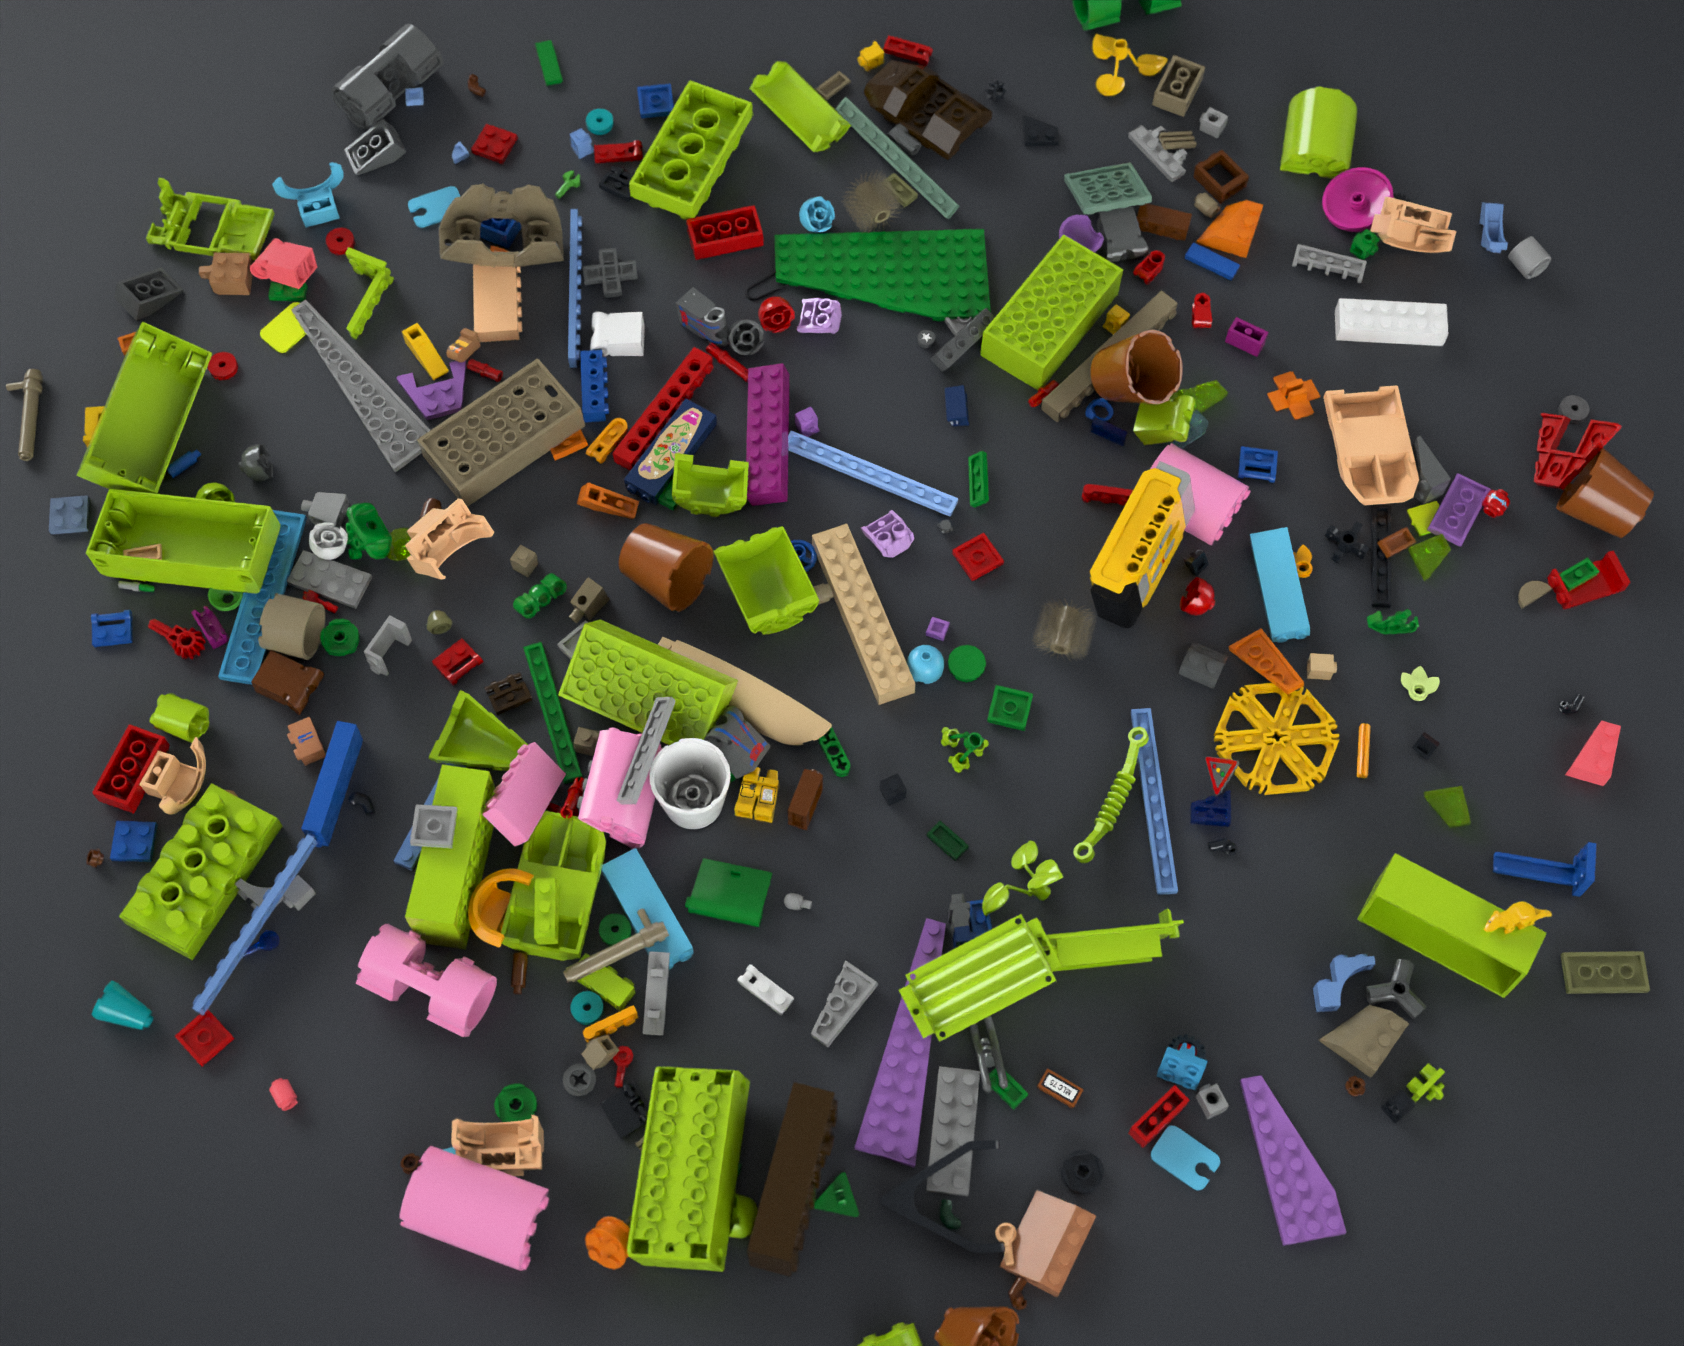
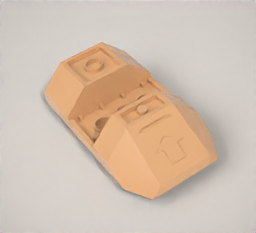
M1398 385L1379 387V390L1374 392L1344 394V390L1326 391L1323 398L1337 453L1339 473L1348 489L1363 505L1400 503L1413 498L1419 482V476Z

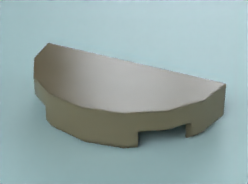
M1541 581L1525 583L1519 590V606L1521 609L1525 608L1550 592L1552 587Z

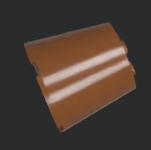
M1146 330L1101 349L1092 361L1090 375L1093 387L1103 399L1108 401L1140 404L1164 403L1170 400L1169 398L1173 393L1177 392L1181 383L1183 370L1179 350L1175 349L1169 336L1157 330Z
M1602 448L1580 471L1573 484L1569 483L1559 498L1556 509L1611 535L1622 538L1633 529L1637 522L1644 518L1645 511L1653 499L1654 491L1606 449Z
M648 523L639 525L631 532L619 556V569L622 574L669 610H676L678 612L689 607L697 599L705 587L702 583L706 574L710 575L713 566V550L708 543Z

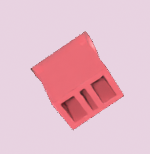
M277 238L272 240L264 252L250 266L251 273L259 279L270 278L271 281L300 289L317 269L312 248L288 242L283 243Z

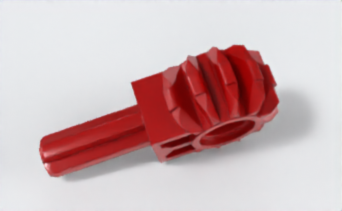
M156 619L149 621L148 628L166 637L170 646L175 650V654L181 656L182 659L186 660L189 657L193 660L194 655L200 656L199 651L205 650L204 644L206 641L199 630L196 631L192 627L188 631L187 628L184 627L183 629L178 625L171 628Z

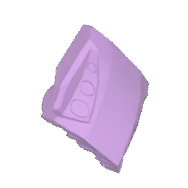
M829 298L802 300L803 307L800 323L797 326L798 332L835 334L839 330L842 315L838 300H830Z
M893 510L868 526L861 528L865 536L880 550L883 557H895L907 550L915 539L913 532Z

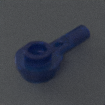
M274 931L262 933L259 937V942L249 946L242 958L261 949L264 951L274 950L279 945V936Z

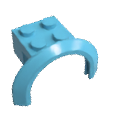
M329 163L331 175L326 181L315 187L306 189L291 188L284 184L281 177H278L273 182V188L279 196L298 201L299 211L306 228L340 218L331 191L343 179L344 173L340 164Z

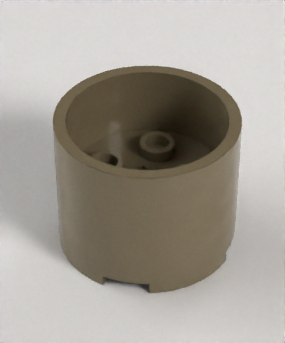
M275 593L274 599L267 601L261 615L259 625H262V636L258 638L260 647L265 650H272L306 660L311 659L321 642L320 634L325 626L324 606L319 603Z

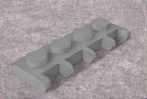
M1298 244L1292 266L1295 267L1299 263L1307 265V270L1311 271L1312 267L1325 270V275H1328L1329 271L1343 274L1342 279H1346V276L1358 278L1357 283H1361L1367 261Z

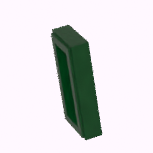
M941 821L926 835L955 862L969 848L967 843Z

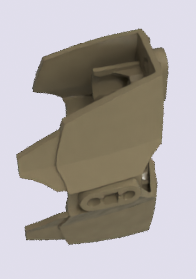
M484 183L472 185L462 196L454 198L439 226L440 259L492 267H519L564 261L562 226L558 210L554 201L547 198L538 186L526 185L522 188H516L512 191V194L506 191H500L495 194V189L486 186ZM491 218L513 219L520 222L523 250L519 253L518 251L492 252L480 241L481 222Z

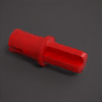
M473 359L468 361L467 368L481 374V377L486 376L496 382L501 380L503 376L502 371L490 367L487 363L483 364Z
M1052 380L1045 387L1038 389V392L1028 400L1030 406L1034 408L1042 403L1043 399L1059 385L1058 382Z

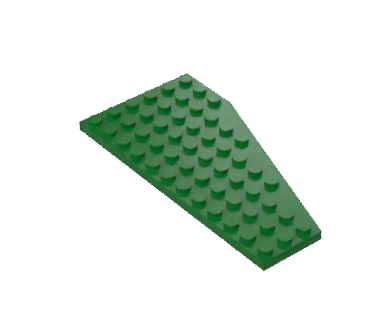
M984 229L775 235L776 282L795 287L800 285L848 300L853 298L879 305L878 307L902 313L906 311L933 318L934 321H944L945 317L950 319H957V317L969 319L971 317L973 319L985 308L990 311Z

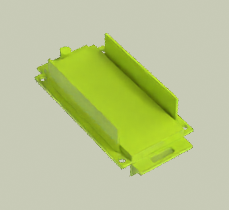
M1167 908L1159 913V924L1047 935L1062 964L1061 967L1052 972L1152 962V957H1162L1160 939L1168 936L1169 938L1180 937L1178 926L1183 924L1184 921H1172L1171 911ZM1042 933L1036 935L1043 950H1050Z
M1022 914L906 974L905 976L909 984L899 989V992L922 1037L925 1038L935 1033L940 1042L1057 981L1052 971L1061 967L1062 964L1038 918L1026 923ZM1017 918L1021 919L1020 924H1016ZM1042 933L1052 952L1048 956L1036 936ZM911 974L916 975V978L914 980L910 978ZM1047 976L1051 977L1052 980L1050 982L1046 981ZM941 1031L945 1032V1037L940 1036Z

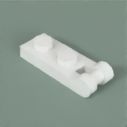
M751 964L746 968L745 974L743 976L740 975L737 979L741 986L781 1016L794 1001V997L760 973ZM752 976L757 979L754 984L749 982Z

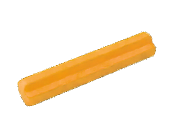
M1365 723L1359 726L1357 777L1363 779L1368 776L1371 727Z

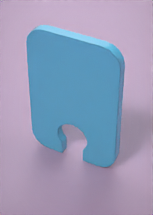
M450 186L411 199L408 202L411 213L420 208H424L427 211L423 216L413 217L416 226L423 228L441 222L454 198L460 197L457 188Z
M1176 1126L1167 1127L1151 1151V1158L1155 1163L1194 1190L1200 1191L1204 1189L1209 1182L1206 1177L1199 1176L1196 1173L1195 1167L1198 1163L1206 1164L1214 1173L1220 1165V1158L1217 1154Z

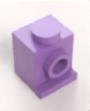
M812 407L795 413V426L801 435L809 437L820 432L818 417Z

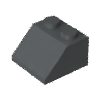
M1193 641L1178 674L1214 689L1229 656Z

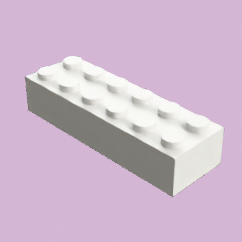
M1339 298L1335 309L1336 340L1443 346L1448 336L1447 304Z

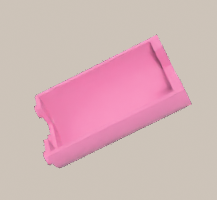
M430 1146L420 1159V1163L423 1164L417 1168V1171L414 1170L408 1184L400 1212V1219L404 1220V1222L401 1221L400 1225L519 1271L526 1270L531 1260V1257H528L531 1246L528 1241L530 1236H533L537 1227V1223H534L536 1215L541 1210H545L548 1205L549 1197H547L549 1189Z

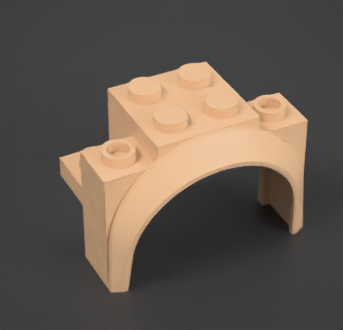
M1385 197L1381 214H1375L1370 231L1378 233L1381 240L1388 245L1425 253L1451 251L1456 231L1448 230L1452 213L1391 197Z
M458 498L445 510L432 508L406 531L411 538L405 545L411 554L407 560L416 573L445 579L446 576H443L438 568L451 554L471 541L492 537L494 531L484 516L471 514L464 501Z
M532 1115V1118L528 1120L502 1123H474L455 1119L452 1121V1146L456 1150L455 1155L511 1176H524V1170L542 1169L544 1130L539 1122V1118L535 1115Z

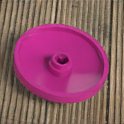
M1359 167L1346 170L1334 177L1324 191L1322 204L1324 213L1331 224L1345 231L1358 232L1371 229L1375 214H1381L1385 197L1394 198V193L1390 181L1384 174L1375 169Z

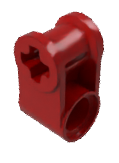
M1152 251L1137 265L1133 275L1143 279L1146 285L1150 284L1163 269L1164 254L1161 251Z
M1199 293L1195 296L1192 306V328H1211L1212 312L1210 297L1205 293Z

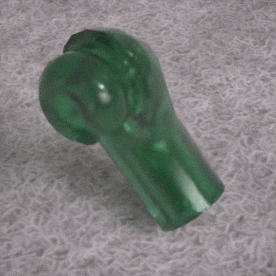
M942 1199L940 1220L951 1230L959 1229L961 1220L951 1213L952 1201Z

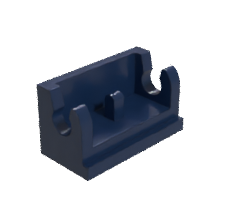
M965 386L945 388L947 421L951 422V426H969Z

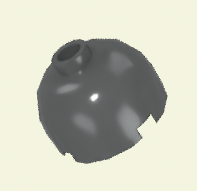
M738 320L729 328L727 335L728 343L738 354L753 355L763 345L764 331L753 320Z
M264 444L249 446L242 453L241 461L239 462L240 470L245 472L246 476L252 480L265 481L273 477L272 462L268 463L267 457H270Z

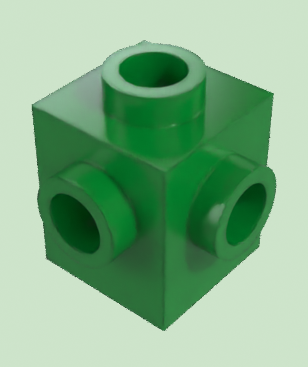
M1365 229L1354 237L1350 252L1359 259L1365 260L1369 255L1373 256L1377 252L1380 239L1376 234Z

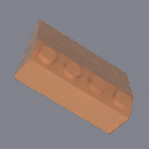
M1037 1190L1017 1230V1236L1012 1242L1014 1265L1007 1266L1004 1256L999 1267L1058 1297L1096 1216L1074 1204Z

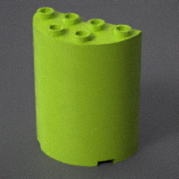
M1321 86L1297 94L1289 104L1280 170L1308 175L1311 172H1316L1320 177L1332 179L1338 174L1349 170L1357 119V106L1355 102L1339 89L1323 88Z
M783 526L771 528L762 534H754L750 537V541L737 540L731 545L720 546L713 551L751 632L756 634L760 631L763 635L783 631L804 620L802 616L807 612L812 613L818 606L820 600Z

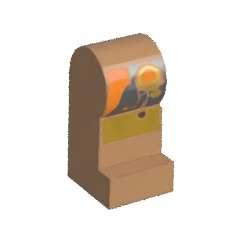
M466 328L460 332L461 337L447 349V357L460 363L466 361L481 347L477 332Z

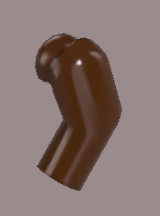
M470 74L469 79H467L469 91L484 97L486 90L479 86L478 76Z

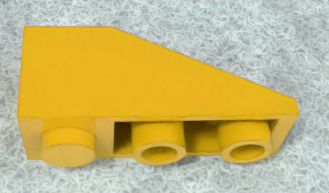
M418 323L402 331L406 345L433 381L449 372L428 336Z

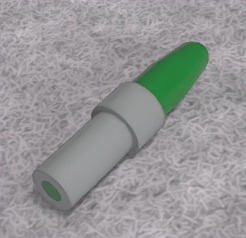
M119 581L118 584L119 588L137 592L155 591L154 586L141 584V582Z

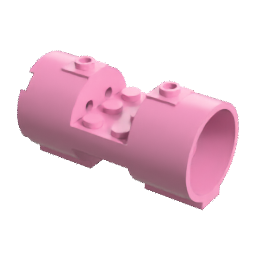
M390 924L381 926L379 928V935L376 937L372 936L363 951L358 965L361 968V973L359 972L357 975L356 984L389 1001H398L400 995L411 986L431 996L427 1020L461 1037H468L490 1005L496 989V977L473 965L474 961L467 957L455 959L445 971L434 970V965L423 962L426 941L420 938V934L411 930L409 933L404 932Z

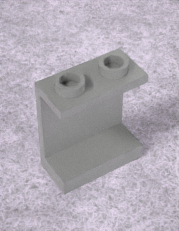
M390 615L364 650L370 669L378 675L381 673L385 676L389 673L382 657L394 640L407 646L412 641L406 623Z

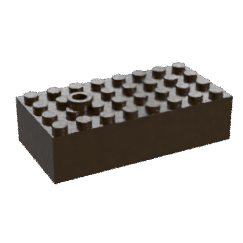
M793 1082L747 1249L749 1264L752 1267L791 1277L793 1271L797 1272L800 1260L798 1250L802 1251L804 1246V1232L809 1227L811 1219L810 1209H813L815 1205L816 1188L819 1189L822 1177L821 1168L825 1167L827 1156L831 1154L835 1135H832V1127L835 1128L838 1117V1100H835V1092Z

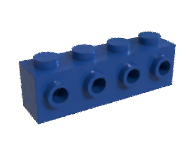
M602 350L580 351L584 423L606 421V414H609V405L605 403V399L608 398V387L605 388V383H608L607 372H604V368H607V357H603Z

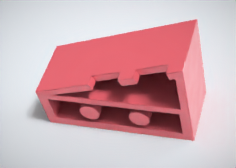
M1601 721L1565 775L1604 786L1611 778L1621 726Z

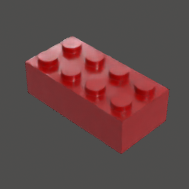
M755 205L686 220L687 232L695 260L764 246L763 231Z
M129 724L92 792L97 800L134 814L146 793L139 785L157 751L167 753L170 748V744L165 737Z

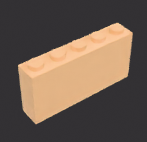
M473 264L474 332H477L480 342L520 340L519 333L523 332L522 322H519V318L522 317V308L519 307V303L522 302L521 292H518V288H521V277H518V273H521V266L492 267Z

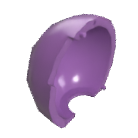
M1086 215L1068 217L1059 229V239L1064 234L1094 253L1101 247L1104 240L1100 232L1094 231L1091 220Z

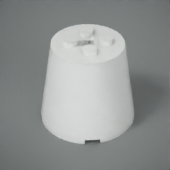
M696 738L680 739L679 742L665 746L656 755L650 768L651 789L664 811L675 824L687 829H700L710 825L717 819L721 813L730 784V767L721 750L708 741Z

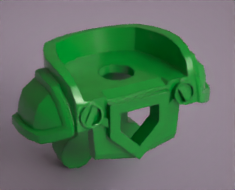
M357 503L348 507L346 514L349 522L346 523L345 527L348 537L347 545L351 546V549L348 551L350 559H360L362 557L361 550H366L369 556L375 560L387 557L391 549L392 537L381 517L378 516L374 505L371 503Z

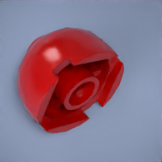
M774 296L764 300L758 311L761 326L764 330L772 331V333L783 332L791 326L790 322L795 318L792 306L782 297Z
M1195 577L1186 588V591H1188L1186 598L1184 596L1181 598L1180 609L1190 615L1198 616L1206 613L1208 609L1211 610L1216 601L1214 600V588L1211 584L1200 577Z

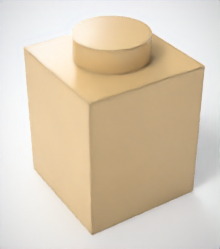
M1310 653L1307 660V679L1330 680L1333 673H1336L1337 662H1334V655Z

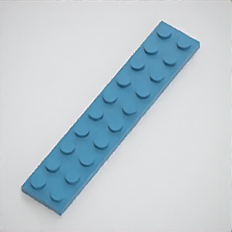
M273 510L281 525L279 535L260 592L243 593L218 675L220 680L252 685L251 681L263 664L268 650L262 649L258 641L259 636H262V625H259L261 615L267 601L274 599L275 593L285 594L288 584L287 579L290 576L306 523V515Z

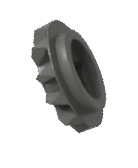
M578 1063L570 1066L565 1071L563 1085L570 1095L579 1097L587 1095L594 1089L596 1075L590 1066ZM584 1075L583 1080L585 1084L579 1083L575 1085L576 1080L573 1076L580 1078Z

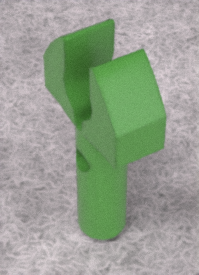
M574 171L566 172L563 175L565 183L556 192L555 196L560 199L570 187L578 188L580 186L579 174L575 179H572Z

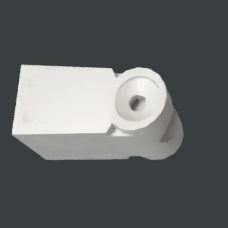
M594 312L592 314V330L594 333L591 338L590 350H602L603 357L609 354L611 356H644L645 324L642 312L610 313L609 315L602 312Z

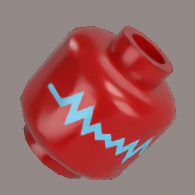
M1502 489L1489 491L1482 501L1483 511L1491 517L1502 516L1510 505V499L1507 497L1508 493Z

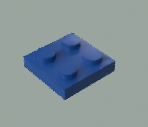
M671 84L637 87L641 119L669 116L674 107Z
M116 821L110 859L112 861L152 862L158 824L156 822Z

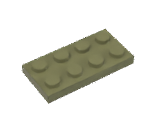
M1644 951L1563 952L1561 954L1567 994L1648 993L1650 991Z

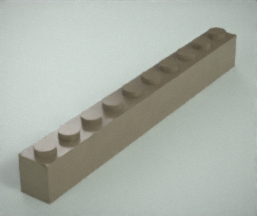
M1160 291L1042 401L1041 410L1056 422L1062 418L1065 419L1073 407H1078L1083 398L1090 396L1094 391L1090 370L1095 355L1101 349L1140 332L1161 330L1168 319H1173L1176 315L1178 303L1163 291Z

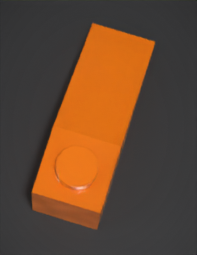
M586 483L581 487L577 504L595 511L634 519L639 501L597 485Z

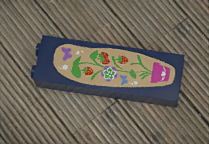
M685 399L624 478L626 490L631 494H637L647 503L651 502L657 505L658 498L673 480L675 453L694 455L716 427V415Z

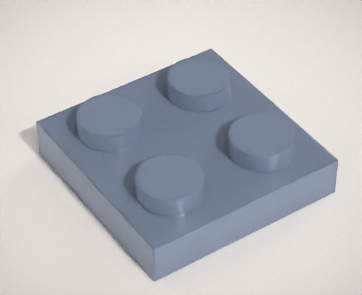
M89 496L50 498V534L88 532Z

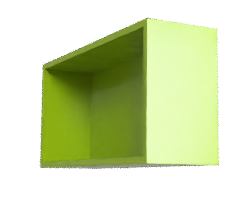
M1063 234L983 331L980 356L1036 390L1043 388L1118 295L1123 269Z
M596 620L584 624L558 695L641 733L644 731L656 698L672 697L676 702L661 738V742L671 745L679 742L680 739L686 738L704 740L711 728L716 726L723 711L729 706L738 680L603 620Z
M449 765L441 766L432 805L457 807L458 812L452 848L422 846L405 915L412 931L420 934V938L426 941L425 944L466 950L471 929L468 918V906L472 893L482 881L494 826L482 815L486 808L485 804L494 795L495 785L490 771Z
M1396 853L1377 879L1357 918L1362 923L1503 998L1528 974L1547 934L1533 925L1521 930L1516 926L1514 931L1509 934L1504 933L1505 928L1503 927L1492 932L1484 931L1485 925L1493 915V912L1497 910L1501 913L1504 911L1503 909Z

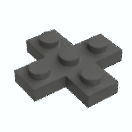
M616 248L598 250L600 265L583 267L585 285L603 283L605 298L622 296L620 281L638 279L636 261L618 262Z

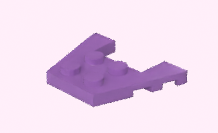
M457 361L449 363L453 379L418 388L416 387L413 373L396 377L398 383L413 400L424 418L430 420L462 410L466 361L463 363Z

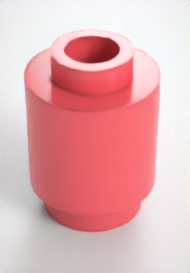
M279 1078L271 1083L269 1091L277 1106L283 1111L293 1108L298 1103L296 1100L297 1095L288 1079Z

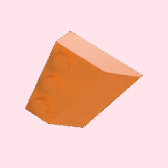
M1248 200L1227 205L1198 238L1196 244L1246 258L1263 205Z

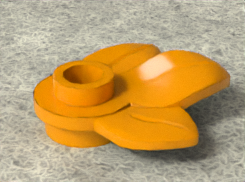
M1302 545L1297 553L1293 552L1298 577L1306 578L1312 573V565L1310 563L1312 554L1305 545ZM1305 568L1306 571H1300L1299 569Z

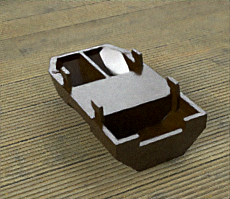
M891 60L867 83L863 91L870 106L882 114L885 120L891 124L903 125L909 134L921 142V145L927 149L931 148L946 160L952 158L959 151V145L977 128L982 129L992 119L991 110L969 95L961 93L940 78V75L926 66Z

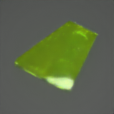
M1443 533L1408 549L1424 581L1431 576L1451 550Z
M1462 786L1424 792V798L1450 828L1471 824Z

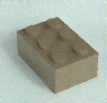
M1174 55L1155 91L1152 105L1184 117L1202 82L1205 66Z

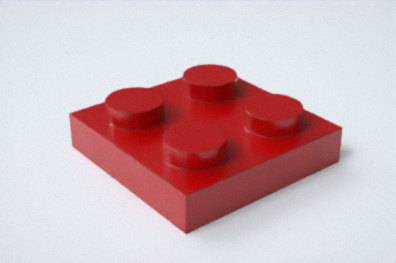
M486 124L471 151L472 154L503 164L518 137L515 133Z
M984 532L952 550V554L972 581L1004 564L1003 558Z
M208 1009L203 1016L199 1014L175 1035L176 1039L202 1067L235 1039Z

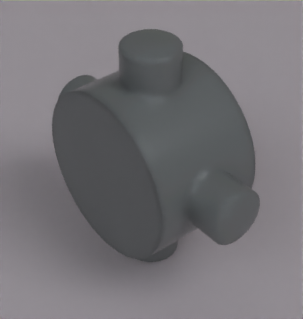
M948 519L943 520L937 525L940 527L942 534L949 533L950 530L953 531V527H951L950 520Z

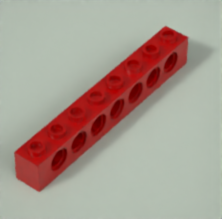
M696 347L690 351L614 450L613 458L615 463L631 471L685 399L690 400L695 389L702 385L704 377L712 372L714 367L712 356Z

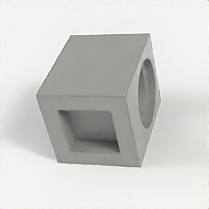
M1209 108L1206 113L1203 112L1199 119V122H1201L1199 130L1218 138L1226 126L1228 116Z
M1207 1084L1199 1088L1200 1092H1198L1196 1099L1207 1120L1227 1110L1229 1105L1217 1084L1213 1086ZM1206 1096H1213L1216 1103H1209Z

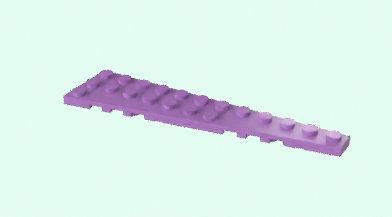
M926 918L910 972L942 956L945 923ZM911 974L910 978L914 980L916 978V975ZM901 998L855 1149L915 1168L932 1034L925 1038L922 1037L903 998Z

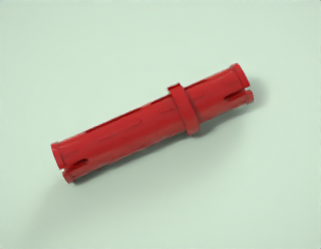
M711 342V345L707 346L706 352L715 357L718 363L725 365L748 383V369L732 358L729 352L723 351L715 343Z
M579 777L575 778L573 785L568 789V796L560 810V815L565 819L567 814L568 819L572 817L579 797L583 796L584 778L580 777V780Z

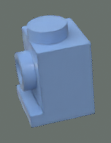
M582 128L569 134L571 147L579 159L594 152V148L590 144L592 140L589 134H586Z

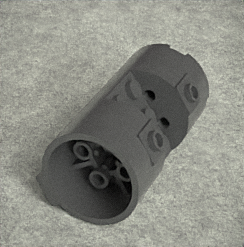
M405 24L379 47L380 53L364 67L356 66L331 89L332 98L338 108L342 107L343 111L348 115L347 118L359 128L373 127L396 106L395 100L405 92V89L422 84L444 64L440 51L435 48L430 39L417 27Z

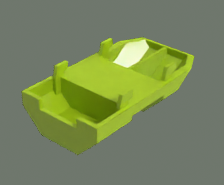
M549 811L543 813L529 840L524 842L518 865L519 870L533 874L534 877L529 886L514 881L501 934L505 936L502 942L503 945L521 953L561 961L581 957L595 892L604 862L606 847L604 832L579 820L577 816H572L568 819L567 815L565 819L560 813ZM535 878H556L559 884L558 944L538 945L534 938Z

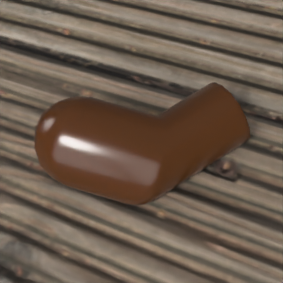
M1019 1276L1008 1294L1012 1306L1017 1310L1024 1309L1027 1305V1301L1024 1300L1022 1290L1027 1281Z

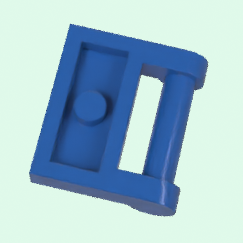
M1241 446L1237 478L1243 479L1247 477L1275 483L1278 451ZM1245 467L1268 469L1270 473L1245 470Z
M130 609L119 613L91 614L92 645L94 647L133 643V617ZM125 620L123 624L100 626V622Z

